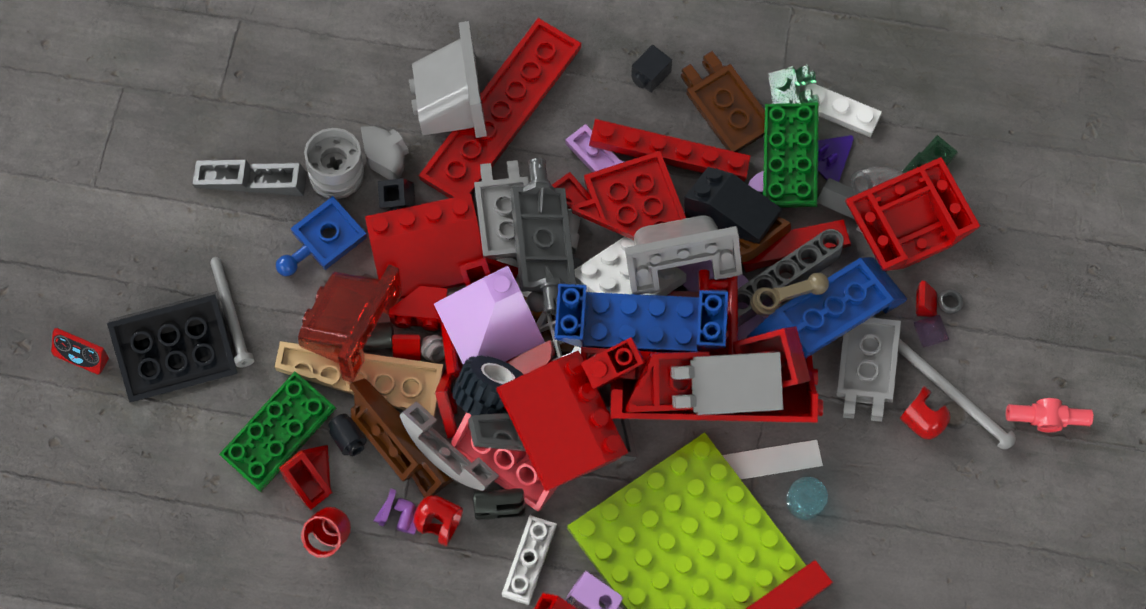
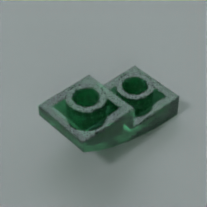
M937 135L921 153L919 152L911 160L902 173L904 174L942 157L947 166L958 154V151Z

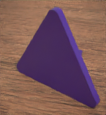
M853 136L819 140L818 172L826 181L828 178L839 182L854 140Z

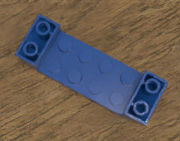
M874 257L859 258L828 277L829 287L825 293L821 295L809 293L795 297L776 309L774 313L769 315L750 332L746 338L797 326L806 360L807 357L882 310L885 314L906 302L907 298L889 275L882 270Z
M558 284L554 339L580 348L609 349L632 337L639 351L676 353L709 352L726 347L728 292L700 290L699 297L588 292L587 285Z

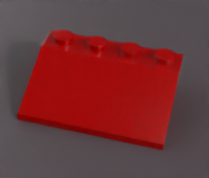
M471 194L365 216L383 302L405 298L420 286L451 288L465 285L459 266L483 258L481 236Z
M579 351L549 362L496 388L545 492L611 464L628 453L598 389H593L581 365V362L584 360Z

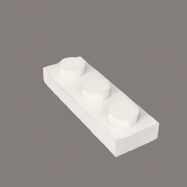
M808 82L799 103H819V117L870 138L882 111L811 82Z

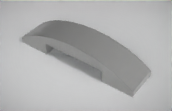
M417 401L400 414L407 433L419 450L449 477L468 487L484 491L499 477L479 457L471 463L432 428L437 419Z

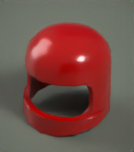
M924 385L917 398L902 414L900 420L919 437L930 440L939 436L946 429L951 415L945 405L938 411H933L925 404V401L932 392Z
M436 495L427 496L416 508L414 514L415 528L422 534L433 533L439 536L438 543L447 547L460 523L463 507ZM435 517L443 524H435L431 522L432 519Z
M326 507L317 511L304 524L301 540L305 549L317 558H326L333 555L350 535V520L342 510L336 507ZM312 532L320 543L336 548L330 551H320L310 544L308 535Z

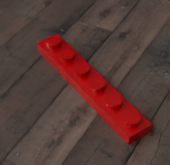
M599 119L594 121L589 142L591 147L637 158L661 151L664 162L667 165L701 173L707 167L717 168L733 173L744 182L751 156Z

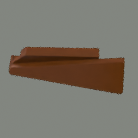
M360 379L349 385V389L354 392L355 406L351 408V418L402 481L412 477L424 498L436 495L454 481L453 478L437 468L419 450L407 433L400 418V413L367 379Z

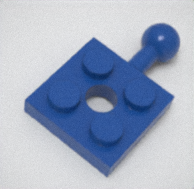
M332 196L291 228L292 233L302 243L303 247L291 256L283 255L279 257L276 261V270L282 276H291L296 272L297 264L310 254L326 270L367 238V233ZM326 228H334L337 231L332 238L323 237L322 232Z

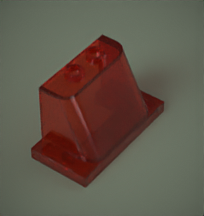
M389 264L380 280L340 272L332 273L325 286H321L318 289L315 297L316 302L312 309L308 308L303 316V325L298 335L299 346L339 363L342 379L352 383L365 361L363 348L382 313L389 315V309L397 304L402 295L399 268Z

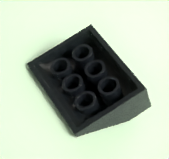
M217 291L109 319L107 322L129 403L238 374Z

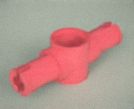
M1045 398L1033 403L1032 406L1008 404L1006 420L1029 422L1032 426H1037L1038 431L1052 433L1061 431L1067 425L1090 427L1093 423V411L1091 409L1068 408L1067 405H1062V401L1059 399Z

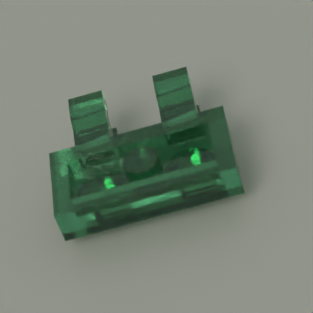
M808 65L802 66L797 70L792 66L769 74L772 104L819 103L820 106L819 96L817 94L813 95L811 89L804 90L801 93L799 90V86L817 82L816 73L814 71L810 72Z

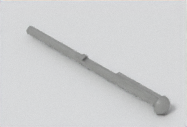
M899 338L898 352L999 440L998 448L1009 449L1014 445L1016 437L1012 430L1007 434Z

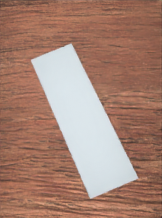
M817 440L722 455L740 479L823 466Z

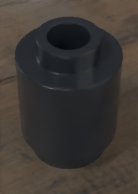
M344 413L334 417L329 422V434L343 455L356 456L364 450L367 439L351 417Z

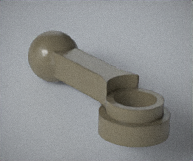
M813 273L809 276L808 280L782 288H760L751 298V307L758 315L767 317L779 308L782 301L809 293L815 295L825 293L829 287V280L822 273ZM760 295L770 296L773 306H764L760 301Z

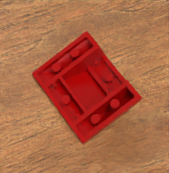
M942 157L845 200L883 271L904 269L951 248L980 227L979 222Z

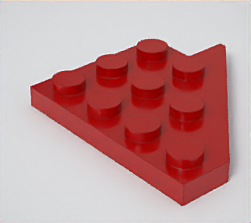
M661 151L584 175V181L591 199L571 205L572 214L631 240H634V234L642 227L686 219Z

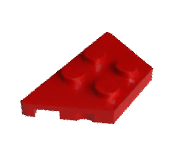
M650 353L626 405V412L693 410V407H673V395L692 394V378L672 379L671 367L691 366L693 357L711 356L710 353Z

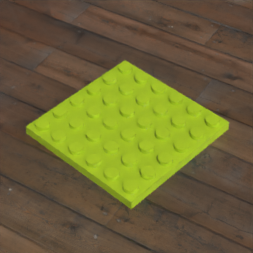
M705 432L567 526L568 531L608 586L623 597L621 604L625 609H746L806 566Z

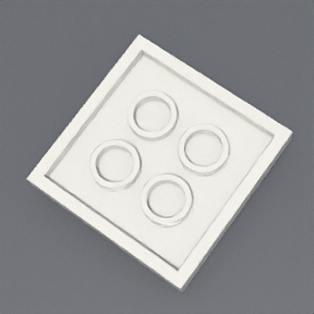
M624 236L574 269L576 285H587L588 292L632 294L625 247L635 246L634 240ZM677 267L657 270L660 291L640 295L666 296L686 282V273Z

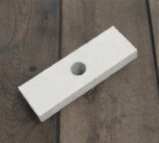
M529 516L506 580L502 597L527 605L530 604L557 527L556 523ZM527 556H533L535 558L532 562H526L524 560Z

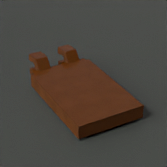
M711 51L703 56L704 60L702 61V65L710 75L701 79L700 75L690 64L682 69L680 77L688 87L686 89L687 96L725 148L729 151L739 152L764 136L765 110L732 65L723 66L714 52Z

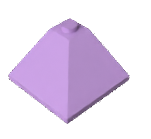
M509 266L434 303L463 365L472 356H489L506 362L545 343Z

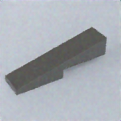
M247 160L196 161L192 185L195 188L303 196L307 172L300 163L249 164Z

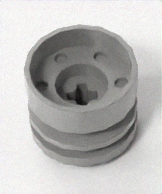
M328 128L317 132L306 143L304 155L310 185L315 192L325 198L333 196L335 199L346 198L355 193L362 185L364 178L361 149L355 136L344 129Z

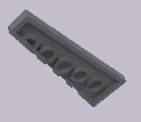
M606 407L611 416V407ZM508 413L472 415L468 419L473 446L526 451ZM612 418L628 451L626 455L618 460L634 461L638 456L629 419Z

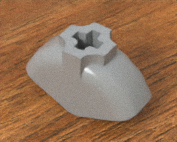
M361 126L365 156L369 168L389 180L400 179L404 171V156L409 153L408 147L401 135L394 129L388 132L386 129L376 126Z

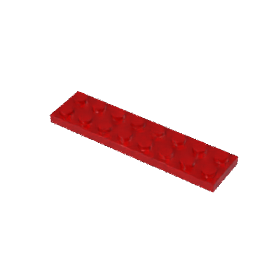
M537 18L480 94L487 136L476 138L474 128L452 131L419 174V180L448 198L467 194L472 196L475 192L474 182H482L480 164L491 163V168L495 165L580 51L581 42Z

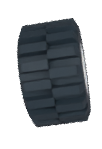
M489 356L469 357L465 361L453 388V398L458 406L462 407L470 415L507 413L496 388L522 376L523 373L500 359Z

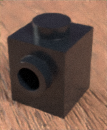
M652 44L632 65L631 78L638 87L645 88L652 93L672 72V59Z
M404 178L378 181L379 208L392 211L416 206L414 182Z

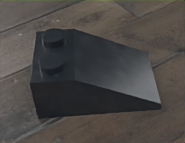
M707 167L684 196L686 218L709 216L714 220L718 229L736 226L740 239L758 244L782 213V208L733 173L717 168Z

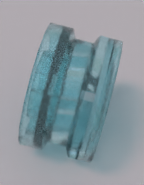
M812 477L799 478L793 482L786 496L790 513L798 519L805 520L814 519L819 516L828 500L825 486L822 482Z

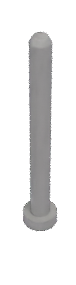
M213 257L210 264L237 356L234 358L235 365L238 368L252 365L255 360L253 354L247 351L221 260L218 257Z

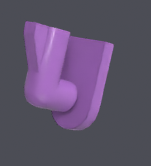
M390 489L385 504L373 520L379 523L378 525L384 527L396 494L395 489ZM398 498L394 509L401 511V515L396 529L414 535L416 532L414 525L416 506L411 501Z

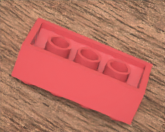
M466 412L451 445L471 463L479 457L499 475L494 482L504 489H523L525 503L539 512L557 487L545 492L526 451L473 446L468 422L472 415Z

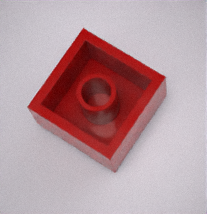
M797 326L733 342L736 354L780 352L782 388L811 381Z

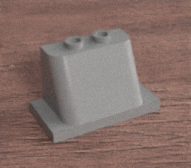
M469 21L459 22L460 39L412 63L414 79H409L411 95L416 94V99L411 100L414 116L418 115L422 136L468 128L475 129L476 138L487 136L477 76L476 56Z
M697 216L642 227L634 234L635 246L625 247L632 294L640 295L660 291L657 270L708 260L712 261L715 280L742 275L739 235L736 226L718 229L714 220L709 216Z

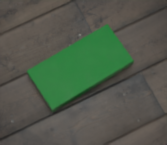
M819 103L765 104L763 195L780 208L818 207Z
M294 371L219 455L255 488L262 492L280 472L279 467L299 451L336 410V407Z

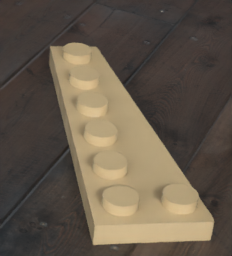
M280 341L275 363L276 371L288 375L295 371L305 380L354 395V392L349 389V385L352 382L365 378L394 408L406 410L417 401L435 418L437 408L435 391L443 374V364Z

